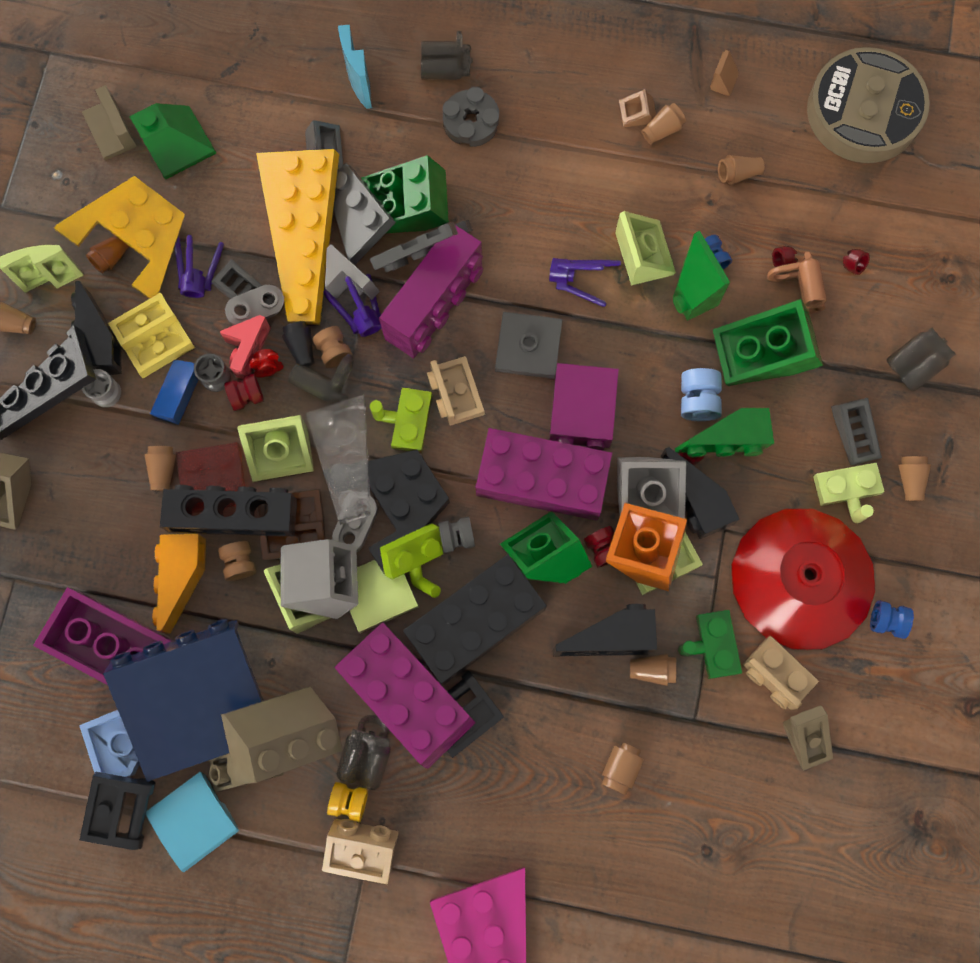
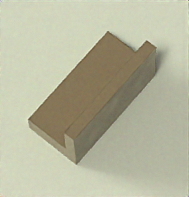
M104 85L95 89L101 103L82 111L106 161L137 146L116 101L107 86Z

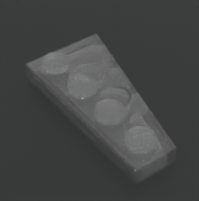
M364 394L306 413L340 525L371 515L365 413L366 399Z

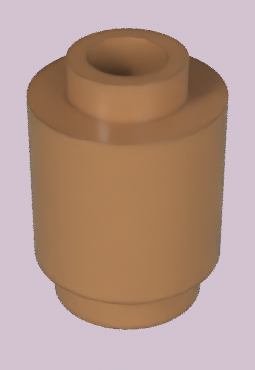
M623 742L620 748L614 746L602 773L604 776L602 785L626 795L628 789L633 788L644 762V759L639 757L641 750Z

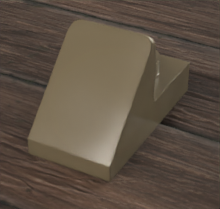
M821 705L803 711L783 722L785 732L803 771L833 759L828 714Z

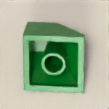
M155 103L129 116L165 180L216 154L214 147L190 106Z
M700 231L694 233L673 294V303L676 310L680 314L683 313L687 321L719 306L730 284L728 277Z
M553 511L500 543L502 549L506 554H509L527 579L566 584L593 567L580 539Z

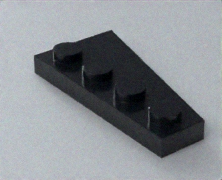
M73 325L66 332L68 338L61 345L55 343L47 351L49 357L38 367L33 365L25 373L24 381L19 386L13 385L0 397V440H3L96 380L81 329Z

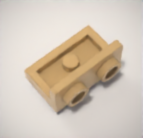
M466 356L441 364H437L436 360L430 361L432 371L427 372V376L432 390L438 389L441 399L436 400L441 418L447 417L451 426L485 415Z

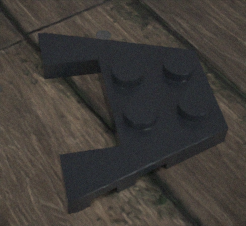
M418 450L323 472L325 479L338 499L366 483L395 528L396 532L368 548L383 574L385 573L380 547L431 524L450 503L447 494Z

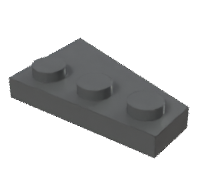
M345 163L337 172L333 209L347 258L356 265L396 222L353 167Z

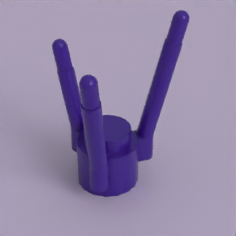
M191 235L186 237V269L184 271L181 244L178 236L174 249L179 278L178 289L181 295L190 298H201L205 296V291H211L212 279L224 247L223 242L218 243L205 278L203 271L193 268V237Z
M553 258L549 281L556 282V289L570 292L587 301L605 307V301L567 283L568 281L574 282L576 270L601 271L604 267L620 266L621 261Z
M366 274V276L372 281L371 275ZM349 276L345 278V281L358 308L353 312L354 318L347 313L335 297L324 287L325 297L350 325L353 334L359 332L361 337H367L382 328L379 320L381 313L376 296L372 300L370 299L372 309L368 305L364 306Z

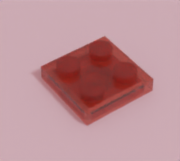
M238 442L176 452L180 485L193 486L194 490H206V486H221L226 488L225 491H237L238 487H245L241 449ZM204 502L197 503L193 507L192 513L203 512ZM228 504L225 508L236 506V504Z

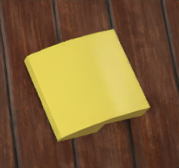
M161 293L108 323L142 378L147 377L195 348Z

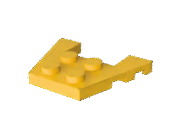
M133 176L56 224L54 229L79 247L97 224L102 225L150 261L132 284L133 288L150 299L160 293L185 214L137 177Z

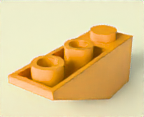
M199 534L160 535V544L155 546V560L159 563V572L154 577V592L158 594L157 607L153 609L152 619L154 626H157L156 631L164 634L172 632L205 571L206 539Z

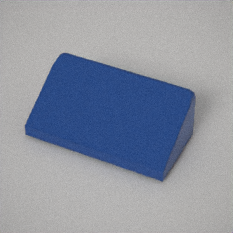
M173 360L150 415L179 425L199 380L194 373L195 363Z

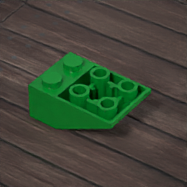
M428 155L361 177L396 222L386 233L426 231L449 223L446 170Z

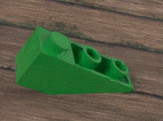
M740 408L676 447L675 452L687 453L688 457H700L707 453H716L717 457L734 455L735 452H744V456L747 457L761 455L764 449L774 444L769 408Z

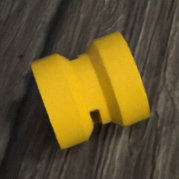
M335 782L329 799L327 815L338 817L342 814L348 816L352 821L361 822L367 802L368 789L362 787L351 789L345 783Z

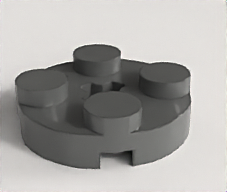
M471 87L468 90L460 91L444 103L443 127L447 136L455 143L460 144L462 142L470 144V147H477L489 142L495 136L499 125V108L495 100L490 95L484 93L481 88ZM467 114L476 115V122L471 120L465 121L464 119Z

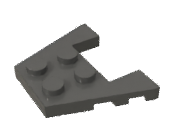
M469 220L455 224L467 233L473 231ZM454 222L444 224L436 230L422 234L414 240L400 244L370 258L374 270L384 268L385 272H389L409 264L407 259L409 257H412L413 261L425 257L434 244L458 234Z

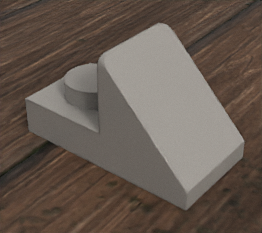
M330 244L327 247L325 287L330 294L338 298L348 287L345 278L349 276L359 296L365 293L372 300L380 292L373 282L333 245Z

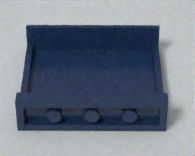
M227 619L219 620L210 624L207 630L195 633V630L186 631L176 636L175 641L163 644L162 641H157L145 646L142 652L131 655L130 652H125L110 660L111 662L108 664L103 675L147 782L228 754L229 749L221 714L264 701L237 631L238 620L228 622Z

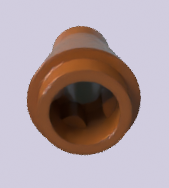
M114 235L90 247V252L86 254V257L95 269L100 273H104L114 268L130 246Z

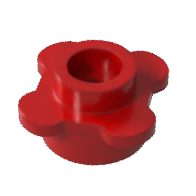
M271 349L257 351L249 362L250 367L255 369V376L259 378L272 376L284 367L283 363L278 361V353Z

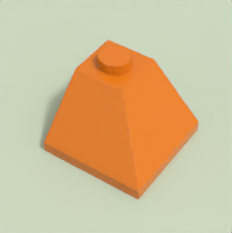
M624 503L606 562L637 583L669 592L682 546L687 519Z

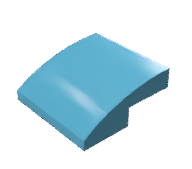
M339 25V37L351 86L366 109L372 108L370 81L364 50L354 49L350 25Z
M202 772L197 773L146 811V816L157 836L182 872L187 871L240 831L228 808L218 799L208 778Z

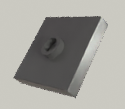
M503 312L495 372L555 379L562 319Z

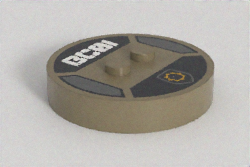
M855 48L835 56L821 69L808 97L807 115L810 126L818 140L834 154L854 162H882L894 158L905 151L919 134L929 113V93L917 69L901 56L879 48Z

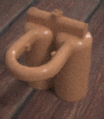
M805 252L802 262L778 266L768 272L767 278L772 282L798 278L802 302L808 309L809 314L825 310L827 298L820 263L817 259L812 258L810 252ZM782 272H790V273H785V274L776 275V274H779V273H782Z

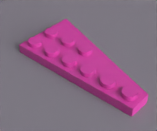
M525 867L430 900L431 909L448 963H526Z

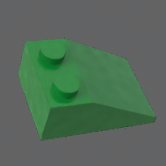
M801 299L712 329L727 386L796 375L823 366L810 314Z

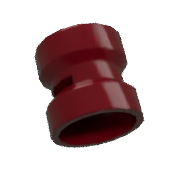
M254 373L246 375L243 382L232 380L224 383L228 399L234 411L244 409L245 405L249 404V401L255 405L264 402L262 390Z
M612 526L602 528L584 538L587 548L591 549L595 555L593 560L597 568L608 565L606 562L610 548L608 546L611 545L615 533Z

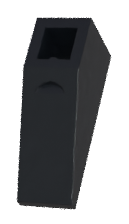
M75 281V292L71 295L72 306L75 310V320L71 322V327L74 325L83 331L93 369H101L109 375L122 374L120 343L91 293L80 281Z
M670 447L664 449L660 456L661 458L686 461L685 510L688 514L686 516L687 525L693 534L697 533L699 539L731 527L740 520L725 489Z

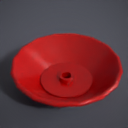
M783 509L759 519L741 538L731 564L733 594L745 619L766 639L771 636L779 644L793 650H822L848 639L867 618L875 595L873 562L861 538L840 519L815 509ZM806 569L813 572V580H808L805 577L804 572Z

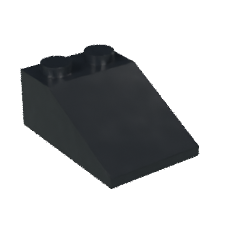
M628 604L623 610L556 644L553 649V657L649 655L657 650L655 609H646V604Z

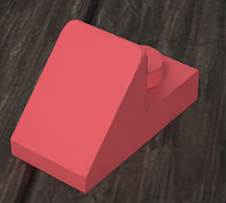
M258 315L220 332L227 343L238 347L232 351L229 364L232 372L240 379H244L246 375L251 374L253 368L250 367L249 362L252 360L253 355L262 349L271 329L264 316Z

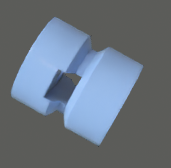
M696 368L682 372L681 391L686 396L681 399V417L691 421H711L722 416V399L717 394L722 391L721 372L709 368Z

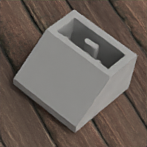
M326 539L281 547V607L338 619L358 605L356 546Z

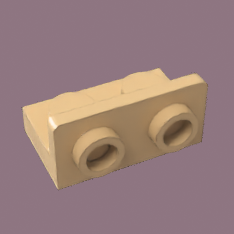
M771 636L765 639L742 664L748 669L746 672L747 676L757 685H765L772 692L770 695L771 699L783 709L787 707L790 710L798 709L802 705L801 701L819 682Z
M334 819L327 835L322 871L387 885L391 873L394 849L398 839V831L390 830L381 825L370 826L360 824L350 819Z

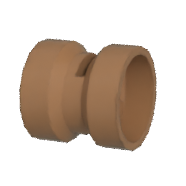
M338 326L325 328L312 339L316 348L323 353L321 359L326 368L340 366L353 355L349 346L343 344L344 336Z
M248 541L233 542L218 549L219 557L225 564L223 573L226 581L240 580L256 574L255 563L250 561L249 557L251 547Z

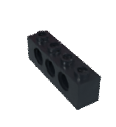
M175 485L174 489H163L160 528L168 533L295 536L297 499L292 493H288V489L270 488L269 492H257V489L253 487H238L237 491H225L226 488L221 486H206V490H194V487L189 485ZM204 502L203 512L193 516V507L197 503ZM235 503V513L229 517H224V508L228 504ZM262 504H267V514L261 518H256V508Z

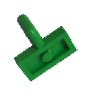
M724 610L697 615L696 620L701 641L684 642L678 647V653L681 656L703 654L708 679L742 674L730 611Z

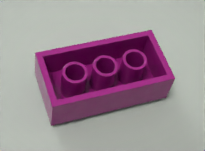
M456 225L458 234L434 244L379 317L384 339L413 359L419 352L423 353L428 348L432 340L431 335L437 328L440 330L446 324L449 318L448 312L454 305H460L466 295V288L471 282L476 283L483 273L482 242Z
M488 428L476 483V496L597 521L601 514L612 453Z
M67 587L33 646L107 685L103 673L113 657L125 652H130L131 655L142 652L143 648L151 643L162 641L163 644L174 640L82 592Z
M383 622L334 667L417 762L426 769H429L476 723Z

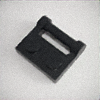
M470 671L462 675L463 679L447 691L455 701L469 690H472L476 695V698L463 707L476 723L447 750L452 758L504 718L503 714Z
M96 771L92 777L79 841L129 850L141 849L144 841L142 829L150 795L154 793L156 782L153 780L147 782L146 778L134 779ZM126 793L136 794L128 833L118 832Z

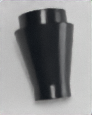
M298 321L282 328L284 332L282 338L296 361L297 367L305 368L315 364L311 328L307 327L305 321Z

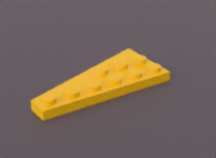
M335 149L256 153L281 289L284 296L287 321L290 323L305 321L306 325H320L326 275V253L330 241L339 153Z

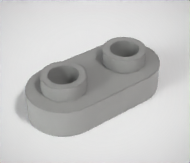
M274 285L260 286L231 298L225 307L226 318L233 326L258 315L264 316L266 319L270 318L282 310L284 296L281 290ZM265 295H272L275 301L268 305L264 303L263 297ZM244 306L247 310L246 314L238 316L235 313L236 307Z
M357 493L348 499L332 535V540L345 543V537L353 534L355 541L349 545L356 546V553L364 546L378 513L376 502L370 495ZM361 506L368 508L367 513L363 516L357 514V509Z

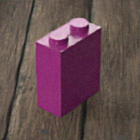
M557 363L549 440L572 445H583L587 448L601 451L605 448H610L613 441L619 369Z

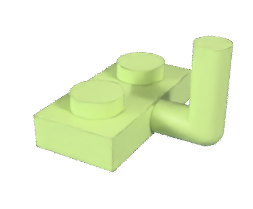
M877 462L817 473L813 476L820 505L824 506L847 501L851 520L854 523H861L874 513L873 507L866 504L861 507L859 499L881 495L885 492Z

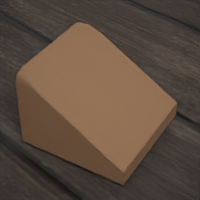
M728 50L723 51L710 85L712 91L726 96L731 95L739 75L737 66Z
M645 89L619 100L624 127L647 125L656 116L653 97Z

